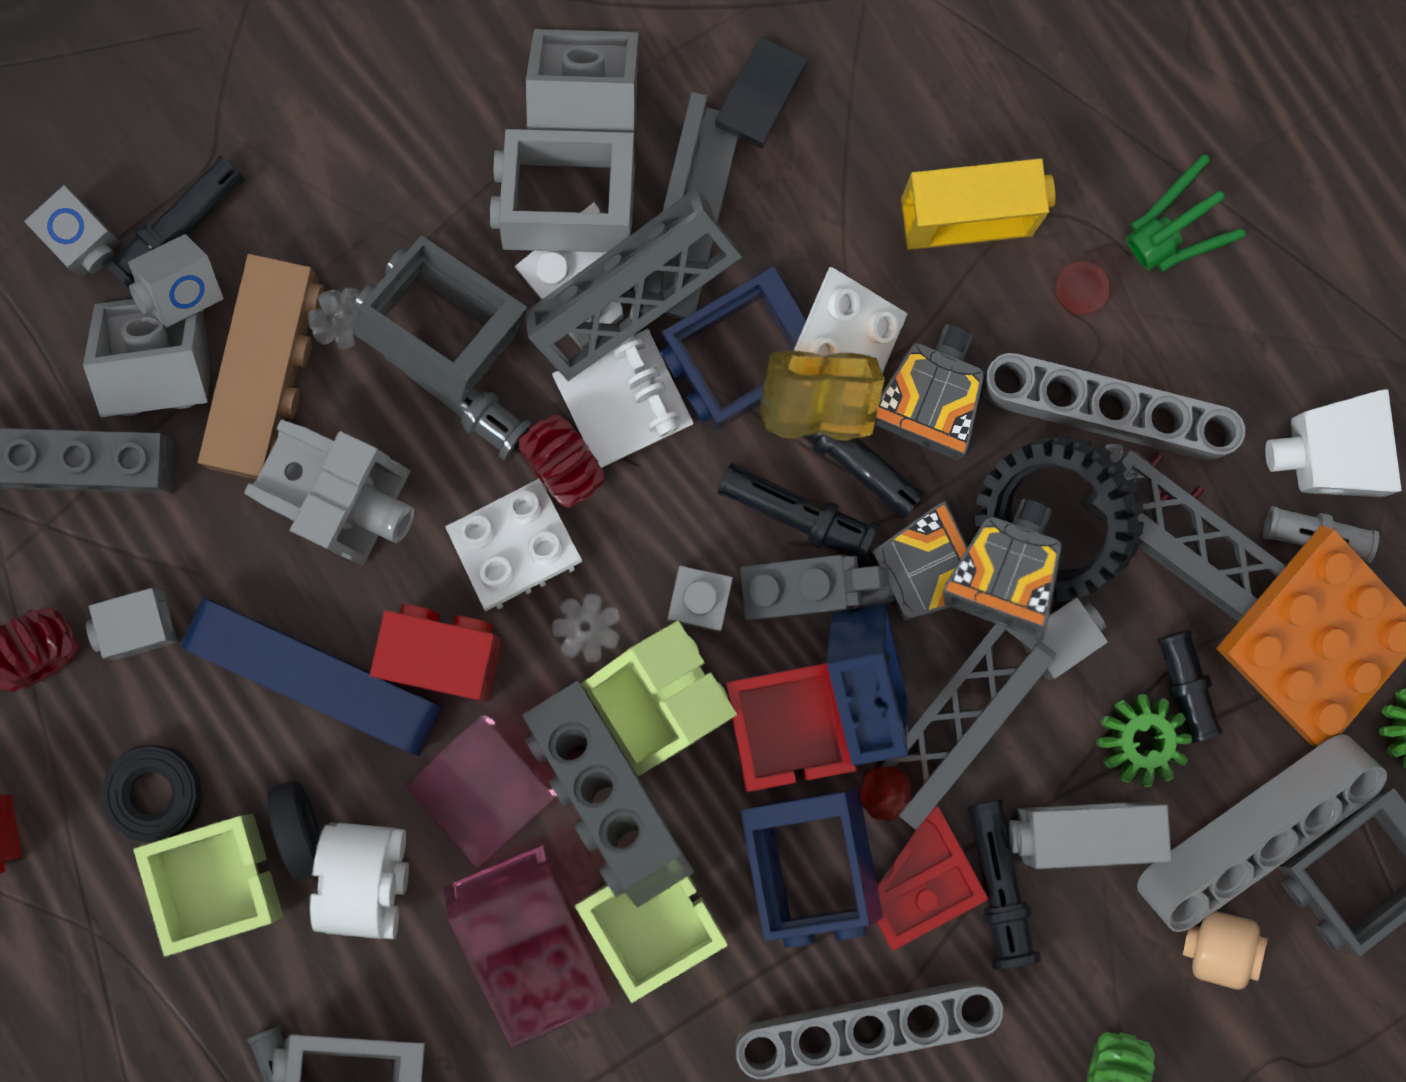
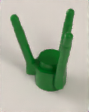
M1208 155L1200 156L1145 215L1130 224L1133 232L1126 236V242L1134 257L1147 271L1158 266L1162 272H1165L1178 262L1228 245L1245 237L1246 231L1243 228H1239L1176 251V247L1183 242L1179 231L1223 201L1225 198L1223 191L1215 192L1173 221L1166 216L1157 220L1210 162Z

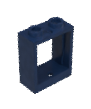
M774 266L662 331L663 342L666 346L660 349L659 353L674 378L681 374L684 375L693 390L692 393L686 396L691 408L702 424L711 420L716 430L723 428L807 378L789 368L721 408L684 346V343L761 299L793 352L806 319Z
M885 603L832 613L827 667L852 766L908 756V697ZM885 652L890 655L889 659L886 658Z
M859 788L761 804L740 810L764 941L782 939L784 948L798 947L815 943V934L831 931H834L836 940L852 939L868 935L867 926L883 918ZM841 816L858 908L790 918L774 827Z

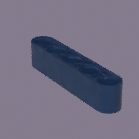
M204 597L180 645L181 648L417 756L421 755L443 706L388 680L371 677L370 672Z

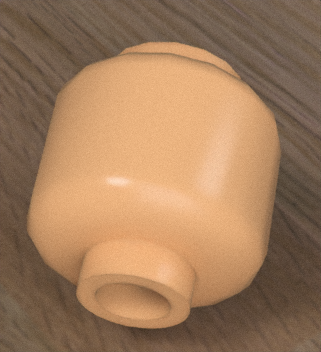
M1215 911L1202 921L1201 926L1195 925L1188 929L1183 956L1193 958L1192 970L1197 979L1241 990L1248 985L1250 979L1259 980L1268 938L1260 936V929L1255 921Z

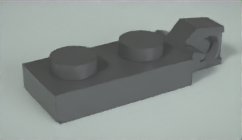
M835 555L740 567L745 620H762L853 609V606L862 605L861 592L890 589L888 567L858 568L857 556Z

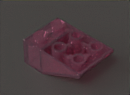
M544 845L443 887L448 921L511 1048L612 1006L565 889Z

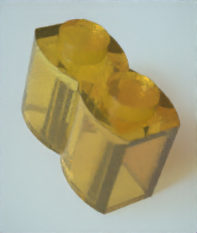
M779 351L771 353L769 355L760 404V412L766 431L786 439H796L820 432L841 441L873 434L884 384V377L877 358L857 353H833L825 356L805 351Z

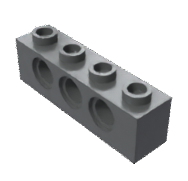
M0 428V489L173 494L175 441L161 433Z
M578 680L522 715L532 732L524 738L526 744L540 765L549 761L556 774L555 777L548 780L549 784L565 809L572 804L575 806L581 819L573 825L590 852L599 848L607 864L600 867L599 871L615 897L625 893L638 908L694 873L693 868L629 761ZM581 745H587L582 756L575 760H568L569 754L573 749ZM608 787L613 788L608 799L598 804H592L594 796L600 790ZM630 831H639L636 841L631 846L618 848V843L624 834Z

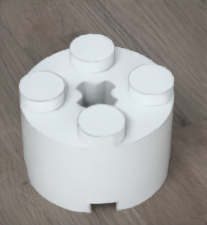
M330 823V825H325L319 839L313 869V876H319L318 895L311 894L310 902L311 924L314 931L346 936L395 939L399 922V907L394 906L395 895H405L409 876L408 862H402L406 845L405 829L349 823Z

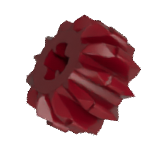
M553 413L544 420L540 419L528 428L529 431L519 438V451L525 458V462L559 505L570 508L578 502L582 503L592 496L594 491L603 484L604 471L598 464V460L590 451L589 446L582 440L579 433L562 416Z
M46 607L38 611L29 610L26 614L20 617H13L11 621L0 626V689H5L6 692H16L21 688L29 689L38 682H45L53 674L60 673L62 667L72 663L80 647L74 638L76 634L68 621L64 620L59 611Z

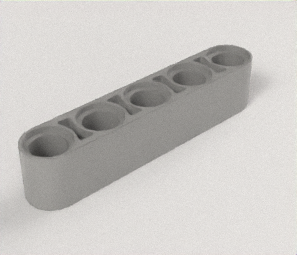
M1006 353L998 356L984 371L981 393L983 398L992 406L1200 460L1214 461L1234 452L1242 444L1245 437V425L1242 418L1236 411L1228 407L1020 354ZM1000 369L1013 371L1020 381L1019 391L1013 394L1001 391L994 381L995 372ZM1060 382L1069 389L1071 393V403L1069 406L1058 407L1049 400L1047 396V386L1049 383ZM1111 395L1120 401L1123 408L1120 420H1110L1101 413L1099 408L1101 396ZM1155 408H1162L1172 415L1174 429L1171 434L1162 433L1153 426L1152 412ZM1207 421L1216 422L1224 429L1226 438L1223 447L1211 445L1206 440L1204 427Z
M1345 734L1336 735L1171 850V862H1155L1151 864L1139 878L1137 884L1138 892L1172 931H1186L1374 799L1386 783L1387 772L1350 736Z
M963 981L778 1017L745 1026L739 1032L736 1039V1059L740 1069L746 1075L755 1079H769L983 1037L993 1033L999 1027L1003 1018V1006L999 997L985 984L978 981ZM974 994L986 996L988 1001L986 1015L976 1022L964 1020L962 1017L964 1001ZM919 1005H928L935 1011L933 1025L924 1032L912 1031L907 1025L909 1013ZM864 1016H875L882 1022L880 1036L869 1043L856 1040L853 1036L855 1023ZM811 1026H819L829 1033L827 1046L817 1053L806 1052L799 1046L801 1033ZM756 1037H766L776 1046L773 1057L765 1063H754L745 1055L747 1044Z

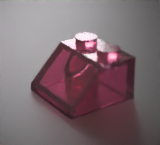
M481 715L443 749L406 787L477 869L557 798L552 787L495 723L485 715Z

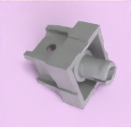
M280 420L276 428L279 431L278 438L257 480L253 484H248L244 492L246 495L265 507L293 520L294 522L289 531L361 566H364L378 536L394 543L402 541L408 533L415 515V509L412 506L397 500L411 472L409 469L390 459L388 455L379 449L339 431L335 441L305 427Z

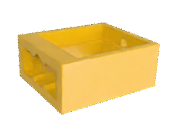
M1042 159L912 172L901 197L907 250L1032 237L1043 220L1046 219L1049 208L1055 206V185L1052 175H1044Z

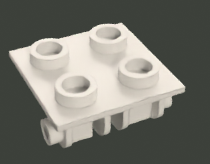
M829 267L787 367L824 387L822 394L837 401L845 399L857 407L867 410L908 313L833 267Z
M648 329L634 334L570 381H567L559 371L552 373L584 442L589 446L590 451L598 460L601 468L694 424Z
M539 479L445 526L485 611L495 606L498 609L502 608V603L524 591L527 595L532 593V587L538 584L543 587L546 585L545 581L568 569L572 572L575 570L573 566L582 562L558 512Z

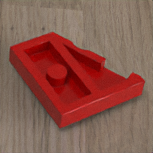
M938 806L930 812L917 828L877 885L883 918L876 923L891 951H894L989 900Z

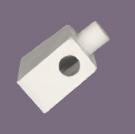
M1388 389L1303 412L1291 418V438L1272 439L1266 442L1265 454L1269 470L1274 472L1296 469L1298 486L1301 492L1385 497L1402 491Z

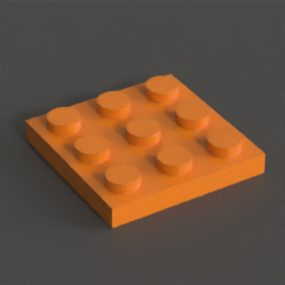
M1321 525L1216 649L1313 748H1317L1328 739L1342 734L1406 658V607L1334 529Z

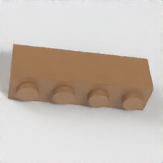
M252 254L247 255L197 462L211 470L257 480L278 438L279 431L276 428L280 420H293L300 398L299 388H294L298 368H305L307 366L312 348V338L306 336L311 315L316 317L319 315L324 298V286L319 284L320 278L311 267Z

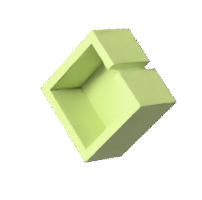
M679 621L674 622L633 646L581 683V686L637 776L650 770L737 715L728 701L724 688L715 680L711 672L704 675L699 667L705 662L699 654L696 643L687 635Z
M254 813L241 815L133 849L164 957L271 924L284 918L271 872L259 873L257 863L266 861L267 858Z
M690 876L638 908L625 893L615 897L607 884L580 899L575 905L631 1003L728 946L726 937L703 898L701 897L694 902L691 901L689 896L696 893V886Z

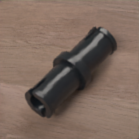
M1183 630L1158 638L1157 642L1161 647L1172 683L1167 687L1169 695L1177 699L1180 712L1185 717L1184 725L1187 734L1191 735V742H1200L1221 735L1223 731L1219 726L1208 688L1212 686L1209 675H1203L1192 640L1191 630Z

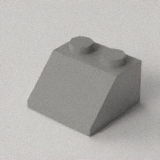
M534 29L526 75L527 130L635 133L639 32Z
M134 299L94 304L83 367L100 417L115 415L133 416L144 411L173 407L185 409L196 404L208 403L211 365L204 309L166 328L152 312L143 314Z

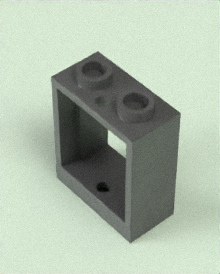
M421 235L409 250L403 247L397 250L386 266V276L377 286L369 283L359 294L353 306V310L357 312L353 334L460 406L519 334L527 306ZM418 279L485 324L454 363L386 317Z
M1383 787L1374 799L1278 866L1286 877L1281 882L1283 888L1299 907L1309 906L1320 921L1315 925V929L1325 943L1335 952L1342 949L1343 952L1360 957L1406 921V886H1404L1350 929L1305 871L1307 867L1373 816L1406 857V803L1394 788Z

